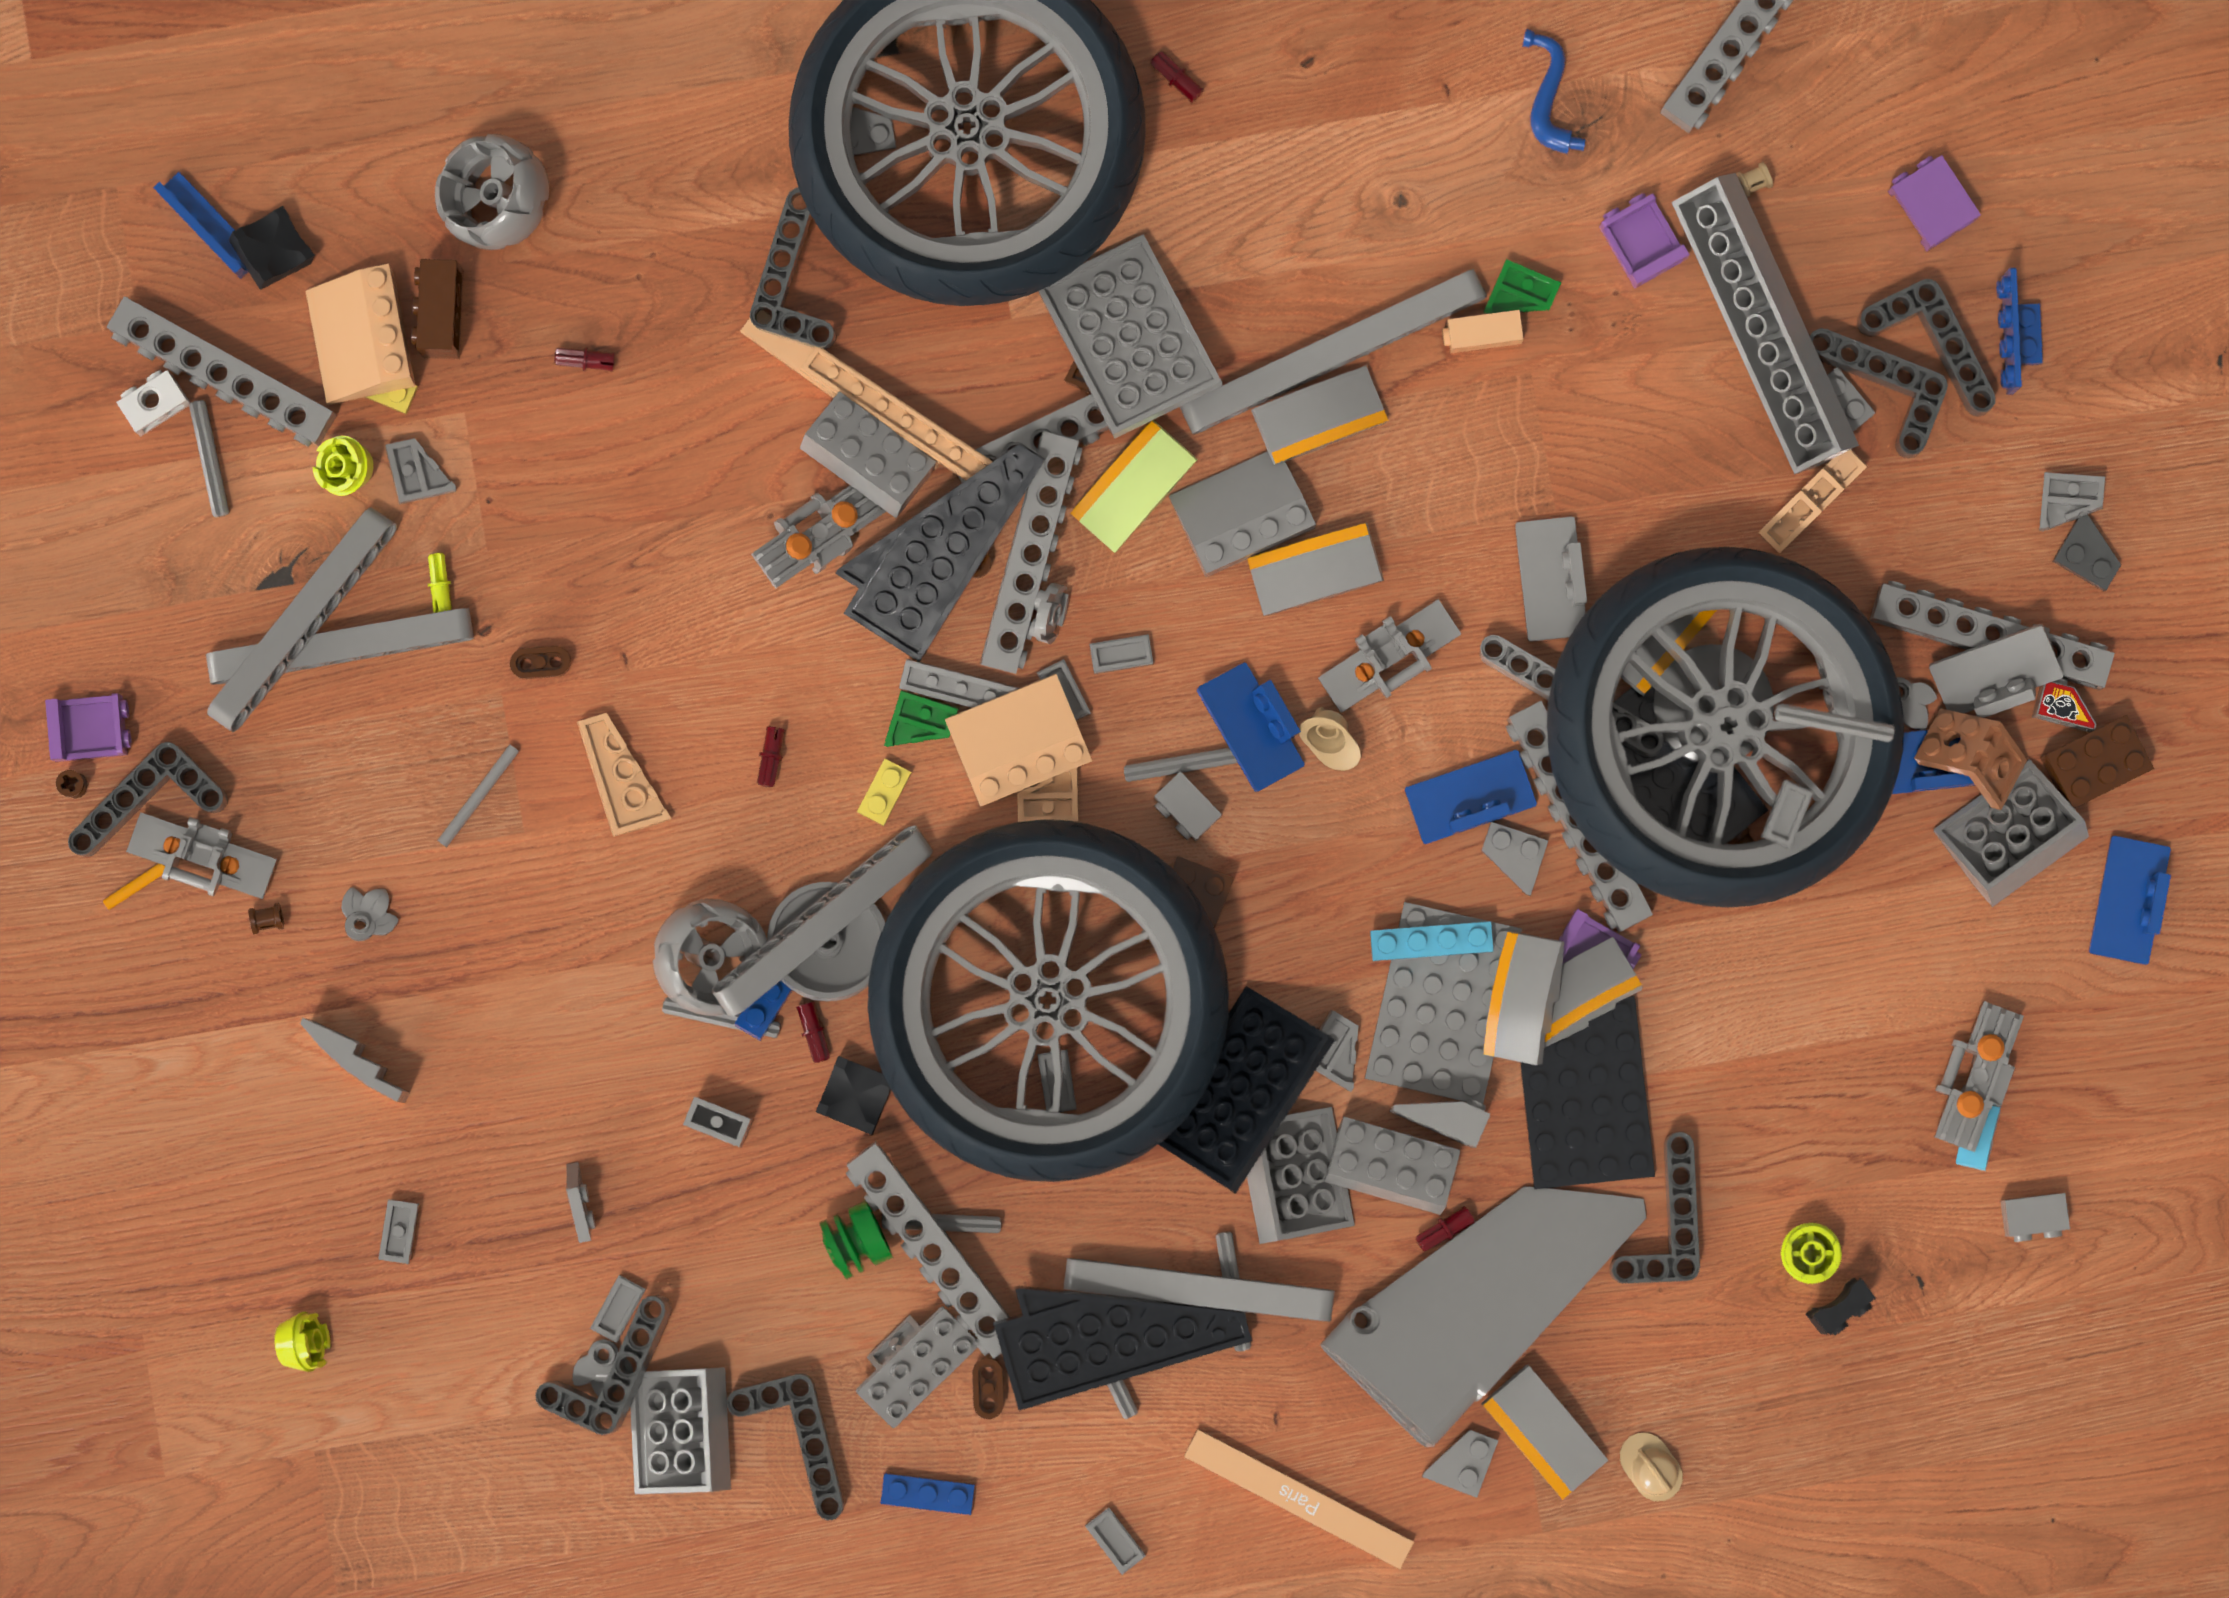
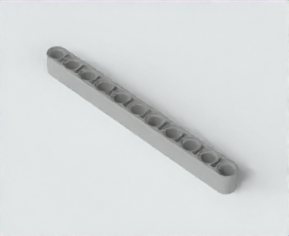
M1469 270L1182 405L1180 409L1192 434L1200 433L1485 299L1487 295L1475 270Z

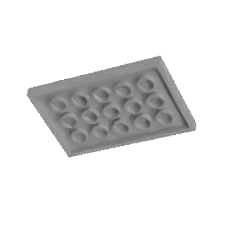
M1144 234L1081 264L1072 273L1051 286L1038 291L1114 438L1128 433L1223 386L1218 373Z
M1404 902L1398 928L1489 921ZM1491 922L1494 952L1391 960L1364 1079L1464 1102L1472 1099L1483 1104L1494 1058L1493 1056L1483 1054L1494 981L1507 932L1521 933L1522 929Z

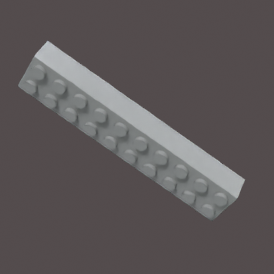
M1736 173L1716 177L1673 201L1672 205L1794 475L1811 470L1859 446Z

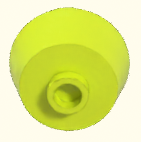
M336 436L328 439L316 451L319 454L316 460V467H313L314 477L322 488H325L334 495L345 496L355 492L367 484L373 474L374 464L371 454L358 441L349 436Z
M1805 1223L1793 1228L1785 1237L1781 1248V1258L1787 1272L1796 1280L1808 1284L1820 1283L1829 1279L1837 1271L1842 1257L1841 1245L1837 1236L1829 1228L1818 1223Z
M301 1312L278 1325L275 1332V1350L282 1365L306 1372H313L316 1368H322L327 1364V1361L323 1358L325 1349H329L331 1346L330 1335L327 1325L319 1323V1314Z

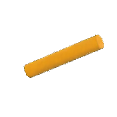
M158 863L103 900L104 905L108 910H111L162 876L165 865Z

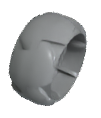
M487 134V136L471 137L461 142L450 152L445 159L446 164L438 175L435 185L436 209L441 219L445 221L447 229L457 239L484 250L504 249L507 245L519 244L525 240L540 223L543 216L544 202L549 198V181L546 170L541 161L533 154V151L525 144L511 137L501 134ZM491 165V179L486 180L480 189H476L475 183L477 179ZM512 174L514 176L513 187L504 183ZM481 200L483 203L497 209L498 216L490 222L478 223L477 220L472 218L471 209Z
M720 899L693 901L686 907L679 908L673 912L658 931L654 943L655 959H653L655 976L664 993L679 1006L700 1015H723L725 1010L712 993V988L719 982L715 970L722 966L725 957H739L741 962L746 960L768 942L759 922L745 909ZM708 921H719L733 928L735 932L720 947L701 938L696 927H705L708 925ZM680 951L685 953V957L689 962L702 968L695 978L692 987L684 982L679 973L678 960L683 958V954Z

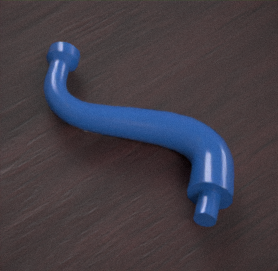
M1526 29L1523 47L1540 46L1547 49L1551 56L1550 66L1533 102L1530 114L1532 132L1541 144L1552 150L1568 154L1569 148L1584 151L1586 139L1571 137L1572 130L1556 127L1551 122L1552 105L1565 69L1563 48L1553 38L1535 34L1533 30Z

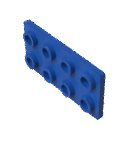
M2016 267L2009 268L2001 277V281H1997V298L2002 299V310L1998 311V326L2003 328L2004 340L1999 342L2000 358H2005V370H2001L2000 379L2001 387L2006 388V395H2013L2022 387L2021 365H2041L2043 363L2040 304H2018Z
M1242 663L1197 688V693L1255 792L1261 791L1304 767L1305 763L1291 741L1301 731L1271 680L1259 686L1247 663Z
M1928 730L1904 732L1900 768L1892 795L1976 786L1969 776L1919 765L1914 757ZM1961 738L1953 739L1948 746L1951 747L1959 743Z
M1518 750L1501 754L1405 788V793L1423 844L1432 843L1537 805Z
M2112 836L2110 838L2089 947L2090 954L2143 965L2149 964L2154 936L2159 935L2161 931L2171 875L2166 874L2171 851L2170 847L2119 836Z

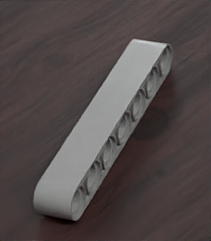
M1498 635L1485 637L1480 646V657L1485 664L1544 699L1549 700L1551 687L1543 688L1539 686L1537 678L1542 674H1548L1553 678L1555 668ZM1489 644H1497L1501 647L1502 653L1498 657H1490L1486 654L1485 648ZM1523 659L1527 663L1528 668L1522 673L1515 672L1511 667L1512 661ZM1612 704L1615 723L1619 720H1626L1631 724L1632 729L1650 725L1620 706ZM1646 733L1626 738L1621 743L1639 755L1648 758L1654 757L1660 752L1664 740L1662 733ZM1646 735L1654 736L1658 743L1657 747L1654 749L1644 748L1641 744L1642 737Z

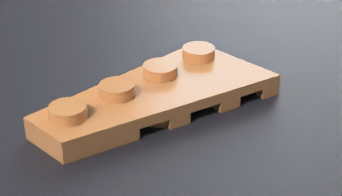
M604 713L578 721V728L613 837L671 820L669 813L658 799V795L653 787L650 786L642 773V769L637 761L634 760L608 714Z

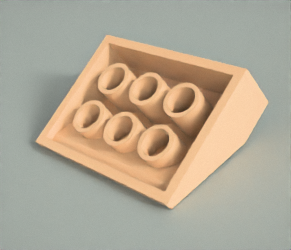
M389 264L360 269L306 290L327 405L416 387L395 275Z
M1057 674L945 718L980 807L1092 761Z

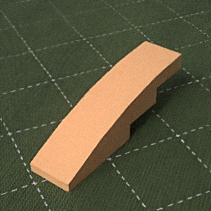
M1852 449L1833 458L1758 533L1776 551L1781 553L1868 465Z

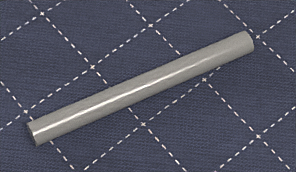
M512 745L507 747L439 837L438 842L448 847L519 753Z

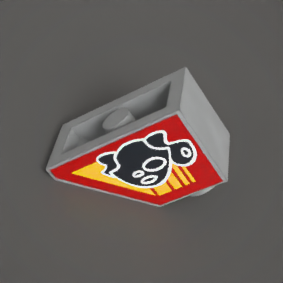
M2058 679L2039 687L2032 714L2033 718L2089 733L2095 730L2096 723L2075 687L2067 686V680Z

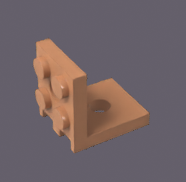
M1941 708L1914 757L1919 765L1969 776L1990 807L2002 810L2027 762V759L2001 722ZM1961 738L1959 743L1951 747L1948 746L1953 739Z

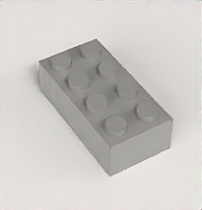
M840 391L805 433L800 446L801 450L895 518L900 515L931 476L936 464L935 460L898 435Z
M1343 1117L1338 1127L1324 1182L1441 1215L1446 1208L1460 1150Z

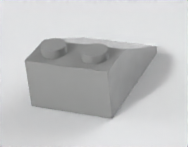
M1472 1099L1467 1100V1103L1445 1102L1393 1105L1389 1111L1471 1148H1476L1490 1117V1113L1485 1112L1486 1106Z

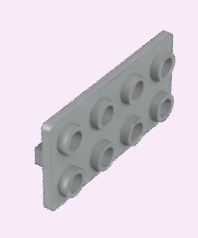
M1563 517L1517 522L1515 524L1528 641L1569 638L1582 617L1586 614L1585 604L1587 603L1581 543L1577 542L1575 518Z
M2042 624L2029 627L1929 664V670L1946 709L1959 713L1975 710L1977 717L1981 718L2035 700L2036 687L2063 678V671Z
M940 1307L921 1326L909 1315L867 1356L876 1370L856 1389V1393L892 1428H895L978 1348L974 1343L976 1339L968 1331L966 1332L944 1307Z

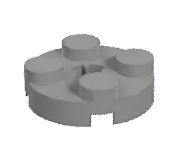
M1051 583L1046 591L1039 590L1037 593L1035 607L1038 608L1036 619H1033L1029 630L1030 636L1036 637L1037 641L1051 644L1056 640L1058 634L1053 632L1056 625L1062 627L1068 608L1069 596L1063 593L1067 589L1066 586Z

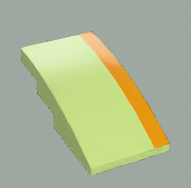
M1152 420L1088 491L1070 514L1115 553L1166 498L1198 459L1156 421Z

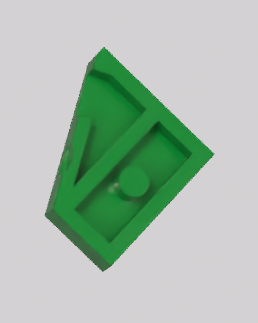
M1506 259L1484 309V313L1492 314L1519 310L1520 312L1549 311L1561 282Z
M901 690L884 746L892 747L901 744L949 738L951 734L945 718L957 714L959 708Z

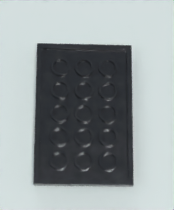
M1652 686L1644 696L1639 694L1634 688H1631L1613 702L1648 724H1656V718H1654L1653 713L1655 689ZM1619 720L1615 723L1619 733L1632 730L1631 724L1626 720ZM1646 735L1641 739V744L1646 749H1654L1658 745L1654 736ZM1664 740L1660 752L1654 757L1646 758L1623 745L1627 765L1631 764V767L1655 761L1673 751L1670 747L1671 745ZM1681 756L1663 766L1629 775L1635 798L1654 818L1674 831L1676 830L1683 796L1698 762ZM1734 766L1731 804L1721 838L1722 844H1726L1768 811L1767 807ZM1709 771L1695 799L1686 837L1707 843L1710 841L1717 809L1718 773Z
M1246 986L1229 1012L1225 1042L1218 1065L1208 1087L1185 1120L1158 1145L1236 1194L1335 1042V1039Z
M1631 996L1615 1003V1009L1590 1020L1589 1027L1545 1047L1543 1064L1532 1065L1520 1062L1534 1189L1655 1177L1635 996Z

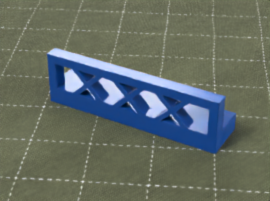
M180 172L164 186L161 182H158L153 187L240 279L248 273L245 265L229 242L234 229Z

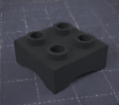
M284 206L254 223L232 231L229 238L230 244L260 290L310 265L315 256L296 231Z
M838 1056L816 1113L873 1135L891 1088L882 1073Z
M1852 1278L1845 1284L1841 1294L1834 1301L1825 1306L1811 1309L1806 1313V1316L1820 1334H1833L1835 1336L1849 1326L1846 1322L1852 1316L1861 1317L1873 1307L1870 1302L1876 1299V1297L1861 1278L1858 1280Z

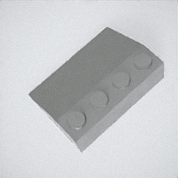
M1268 451L1169 495L1173 508L1206 578L1247 558L1258 555L1311 531L1316 526L1286 462L1273 465Z
M2028 760L2024 765L2002 810L1991 808L1981 794L1933 829L1974 887L1992 907L2089 837L2085 820L2031 760Z
M1332 1107L1287 1115L1248 1174L1247 1181L1260 1244L1355 1226L1348 1189L1324 1182L1337 1135Z
M725 1367L646 1371L630 1406L635 1494L731 1490Z

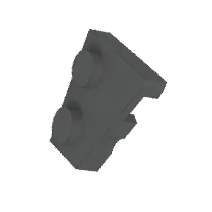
M2088 515L2077 518L2052 561L2104 592L2108 589L2121 566Z

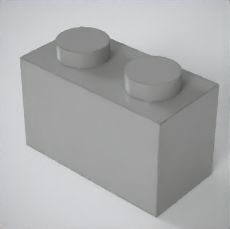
M1181 771L1154 796V799L1157 801L1154 807L1166 819L1171 816L1178 823L1175 829L1186 840L1192 837L1196 842L1222 817V814Z
M694 1097L683 1125L742 1148L753 1119Z
M2065 1193L2000 1201L2005 1237L2013 1236L2014 1242L2032 1240V1234L2044 1233V1238L2062 1236V1230L2070 1229Z

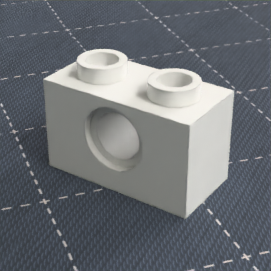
M159 370L147 377L146 384L138 389L135 386L121 394L122 399L116 402L139 436L149 432L190 404L179 384L168 370L164 372ZM151 394H158V404L153 408H147L145 404L146 398Z

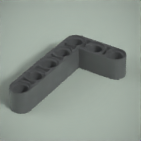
M794 188L787 195L752 304L750 319L754 326L763 332L814 348L828 349L836 340L835 330L828 322L783 308L812 219L807 207L803 210H797L793 207L794 199L801 195L799 188ZM788 224L799 225L800 232L798 236L792 239L785 237L784 229ZM781 252H787L791 257L790 263L785 267H778L775 264V257ZM770 281H779L782 286L780 293L775 296L768 295L766 293L767 284ZM763 309H769L772 312L771 321L765 325L759 324L757 322L758 312ZM791 318H797L801 322L799 331L793 334L786 332V322ZM825 327L829 329L830 333L828 340L822 343L816 342L814 340L815 330Z
M1932 279L1921 280L1863 310L1857 319V326L1862 334L1871 337L1918 315L1968 413L1973 416H1983L1993 408L1996 401L1995 393L1941 287L1936 281ZM1919 289H1929L1933 295L1932 301L1922 300L1919 297ZM1901 301L1904 303L1906 313L1902 315L1895 313L1892 309V302ZM1868 314L1877 316L1880 322L1879 327H1869L1865 322V316ZM1936 314L1942 315L1946 319V327H1936L1933 324L1932 316ZM1946 342H1956L1960 347V353L1957 355L1950 354L1946 350ZM1960 368H1969L1973 372V380L1964 381L1959 374ZM1975 394H1981L1986 398L1987 406L1985 408H1979L1974 404L1973 396Z
M1821 328L1812 332L1810 335L1812 342L1814 338L1822 337L1828 345L1825 351L1816 349L1821 362L1913 397L1897 436L1895 448L1898 454L1904 458H1914L1926 446L1947 392L1948 384L1945 377L1938 372L1828 329ZM1844 348L1853 350L1856 356L1855 361H1845L1841 356V350ZM1871 359L1881 361L1884 367L1883 372H1873L1869 367V361ZM1899 370L1909 372L1911 382L1908 384L1901 383L1897 378V372ZM1927 381L1937 383L1939 393L1936 395L1929 394L1925 389V383ZM1915 409H1924L1928 413V421L1924 423L1917 421L1914 416ZM1904 437H1914L1918 443L1917 449H1907L1903 443Z
M170 742L161 743L72 831L68 838V845L71 851L77 855L84 857L93 856L170 779L200 808L210 813H219L225 809L228 803L227 794L182 748ZM168 749H174L177 755L176 760L172 764L166 765L163 761V754ZM152 770L155 774V781L150 786H144L141 780L142 775L146 771ZM189 770H195L198 774V779L195 784L187 786L184 782V776ZM211 791H217L219 794L218 803L215 806L208 807L205 802L206 795ZM125 792H131L134 797L132 805L126 808L122 807L120 803L121 796ZM109 813L112 816V824L107 829H102L99 826V818L103 814ZM87 834L91 839V844L88 849L81 851L78 848V839L82 835Z
M1672 1133L1664 1141L1669 1254L1616 1257L1611 1262L1609 1271L1611 1277L1619 1283L1689 1281L1694 1279L1699 1273L1700 1258L1694 1143L1692 1138L1686 1133ZM1676 1137L1684 1139L1687 1145L1685 1152L1680 1155L1674 1153L1671 1148V1142ZM1679 1167L1684 1168L1688 1173V1179L1683 1185L1675 1183L1672 1177L1674 1170ZM1679 1198H1685L1689 1202V1211L1685 1215L1677 1214L1674 1209V1203ZM1681 1228H1686L1691 1234L1690 1242L1684 1246L1678 1244L1675 1238L1677 1231ZM1684 1258L1690 1260L1693 1266L1691 1273L1687 1276H1682L1677 1270L1678 1262ZM1651 1260H1658L1662 1265V1272L1657 1277H1652L1647 1273V1265ZM1621 1261L1629 1262L1632 1267V1273L1624 1279L1619 1277L1616 1272L1617 1265Z
M655 1295L642 1300L598 1399L563 1382L551 1381L543 1383L536 1390L535 1397L538 1405L596 1434L606 1435L619 1430L671 1315L672 1306L669 1299L662 1295ZM653 1301L658 1302L661 1306V1314L657 1318L652 1316L649 1311V1306ZM640 1329L646 1330L649 1334V1341L646 1345L640 1344L637 1340V1333ZM627 1357L634 1358L637 1363L634 1373L628 1372L625 1368ZM616 1384L622 1386L625 1392L624 1398L621 1401L613 1396L612 1391ZM549 1387H553L558 1392V1399L555 1403H551L547 1399L546 1393ZM576 1400H581L585 1405V1412L582 1416L577 1415L574 1411L573 1406ZM604 1412L612 1417L613 1422L609 1429L603 1427L600 1421L601 1415Z
M795 1374L732 1392L728 1397L727 1407L733 1415L738 1417L790 1405L816 1511L825 1520L838 1518L844 1510V1499L813 1379L806 1374ZM796 1379H803L808 1383L809 1390L806 1395L798 1396L793 1392L792 1385ZM772 1386L778 1390L779 1399L776 1403L770 1404L764 1400L763 1391L766 1387ZM743 1394L748 1397L750 1405L746 1411H739L734 1407L733 1401L736 1395ZM809 1408L815 1412L816 1421L813 1425L807 1426L800 1421V1413L803 1409ZM812 1438L820 1439L823 1443L824 1449L819 1455H813L807 1449V1443ZM819 1468H826L831 1474V1480L826 1485L817 1483L814 1478L815 1471ZM831 1497L838 1502L839 1508L836 1513L827 1514L823 1511L822 1502L825 1498Z

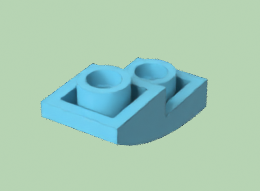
M1992 1106V1109H1990L1975 1152L1959 1147L1956 1164L1986 1171L1993 1147V1137L2001 1113L2000 1107Z

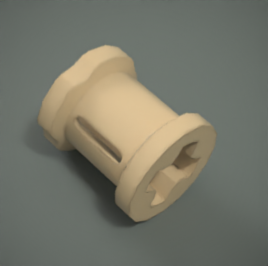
M1764 162L1760 163L1758 168L1746 173H1736L1747 198L1750 197V193L1764 187L1770 189L1773 187L1770 172Z

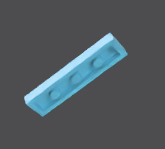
M1491 921L1370 931L1372 961L1494 952Z

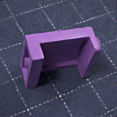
M1942 155L1935 160L1932 156L1924 159L1916 165L1919 170L1911 175H1908L1907 172L1902 173L1891 181L1894 186L1888 191L1891 197L1893 195L1896 197L1922 237L1920 243L1926 252L1975 222L1981 216Z
M1644 193L1634 197L1629 201L1631 206L1622 211L1619 208L1609 211L1603 216L1604 221L1599 226L1634 288L1682 263L1689 256L1684 244L1682 246L1679 244L1656 204L1654 193L1647 197Z
M114 693L111 696L80 699L45 700L50 760L62 762L128 755L127 748H130L132 745L130 730L125 729V718L129 717L128 701L123 700V696L119 693Z
M1579 909L1575 910L1559 938L1560 941H1564L1562 964L1614 937L1632 969H1634L1642 954L1637 952L1640 947L1639 944L1633 943L1603 926Z

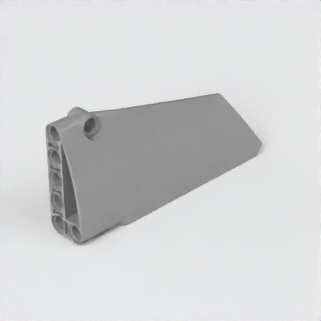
M1524 1186L1363 1305L1350 1310L1320 1346L1416 1441L1427 1448L1435 1446L1475 1401H1479L1486 1395L1647 1218L1644 1199L1560 1189H1534V1187ZM1357 1313H1362L1367 1319L1364 1329L1357 1327L1354 1318Z

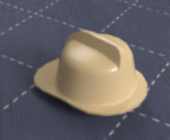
M1319 707L1311 718L1301 723L1299 728L1301 731L1299 733L1300 738L1325 766L1334 770L1345 771L1354 768L1359 763L1361 758L1360 748L1348 732L1347 721L1341 714Z
M1637 1433L1630 1436L1623 1443L1620 1451V1463L1637 1490L1645 1498L1652 1501H1665L1672 1498L1679 1491L1682 1484V1470L1669 1449L1657 1436L1650 1433Z

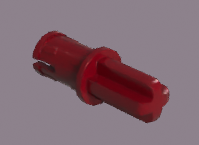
M1160 51L1153 57L1150 62L1151 65L1169 81L1168 85L1170 87L1174 86L1190 103H1193L1203 93L1204 89L1185 73L1186 68L1181 69L1164 52Z
M558 347L555 350L554 362L556 365L583 368V371L589 368L613 372L614 352L589 351L588 347H585L584 350Z
M766 727L763 752L759 753L761 763L757 784L762 787L770 788L775 785L778 764L783 759L780 753L785 730L782 728H778L775 734L776 727Z
M815 1002L797 1006L796 1009L798 1010L804 1030L802 1037H806L813 1062L820 1063L828 1060L830 1055L823 1035L825 1028L820 1025Z
M1464 1206L1443 1220L1439 1218L1437 1224L1417 1235V1244L1423 1251H1427L1447 1238L1449 1240L1453 1239L1452 1235L1475 1223L1474 1218L1467 1207Z

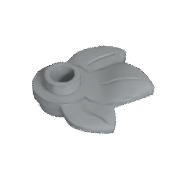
M1897 677L1899 688L1903 690L1901 699L1904 724L1913 729L1925 730L1928 725V713L1925 705L1934 702L1937 699V695L1925 683L1911 684L1907 679Z
M353 887L346 892L342 900L341 909L347 918L345 921L346 934L352 940L365 941L372 935L384 936L396 927L399 919L387 913L389 895L386 889H374L364 896ZM358 921L366 924L365 928L361 930L356 929L354 925Z
M604 1339L593 1343L588 1355L579 1359L574 1366L573 1384L581 1386L591 1382L595 1393L600 1396L618 1355L617 1346L613 1342ZM601 1349H606L609 1352V1358L605 1361L601 1360L598 1356ZM626 1359L625 1368L628 1372L633 1373V1367L630 1361ZM618 1384L614 1386L612 1391L613 1393L615 1392Z

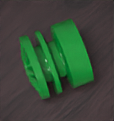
M866 1200L848 1209L851 1223L847 1225L838 1214L833 1216L838 1228L834 1231L827 1220L819 1222L825 1248L834 1266L838 1268L846 1280L854 1277L849 1263L854 1262L859 1273L865 1271L862 1257L866 1255L875 1266L893 1258L887 1240Z

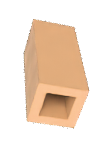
M1519 310L1448 319L1447 328H1442L1444 346L1450 347V353L1517 345L1523 342Z

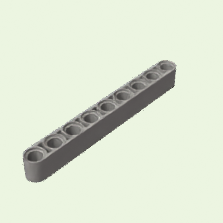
M372 507L368 508L359 517L213 699L207 711L208 716L231 732L237 731L391 540L397 528L396 523Z
M468 608L455 609L315 634L284 673L474 639L470 610ZM258 644L207 653L206 661L210 684L227 683Z
M910 826L897 834L721 979L712 988V993L728 1016L732 1017L743 1012L928 859L933 850L918 827Z
M1067 1258L1064 1289L1318 1321H1331L1335 1292L1334 1290L1074 1258Z

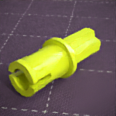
M443 553L430 554L428 556L431 583L427 585L431 588L433 613L452 610L449 585L452 583L447 580L445 555Z

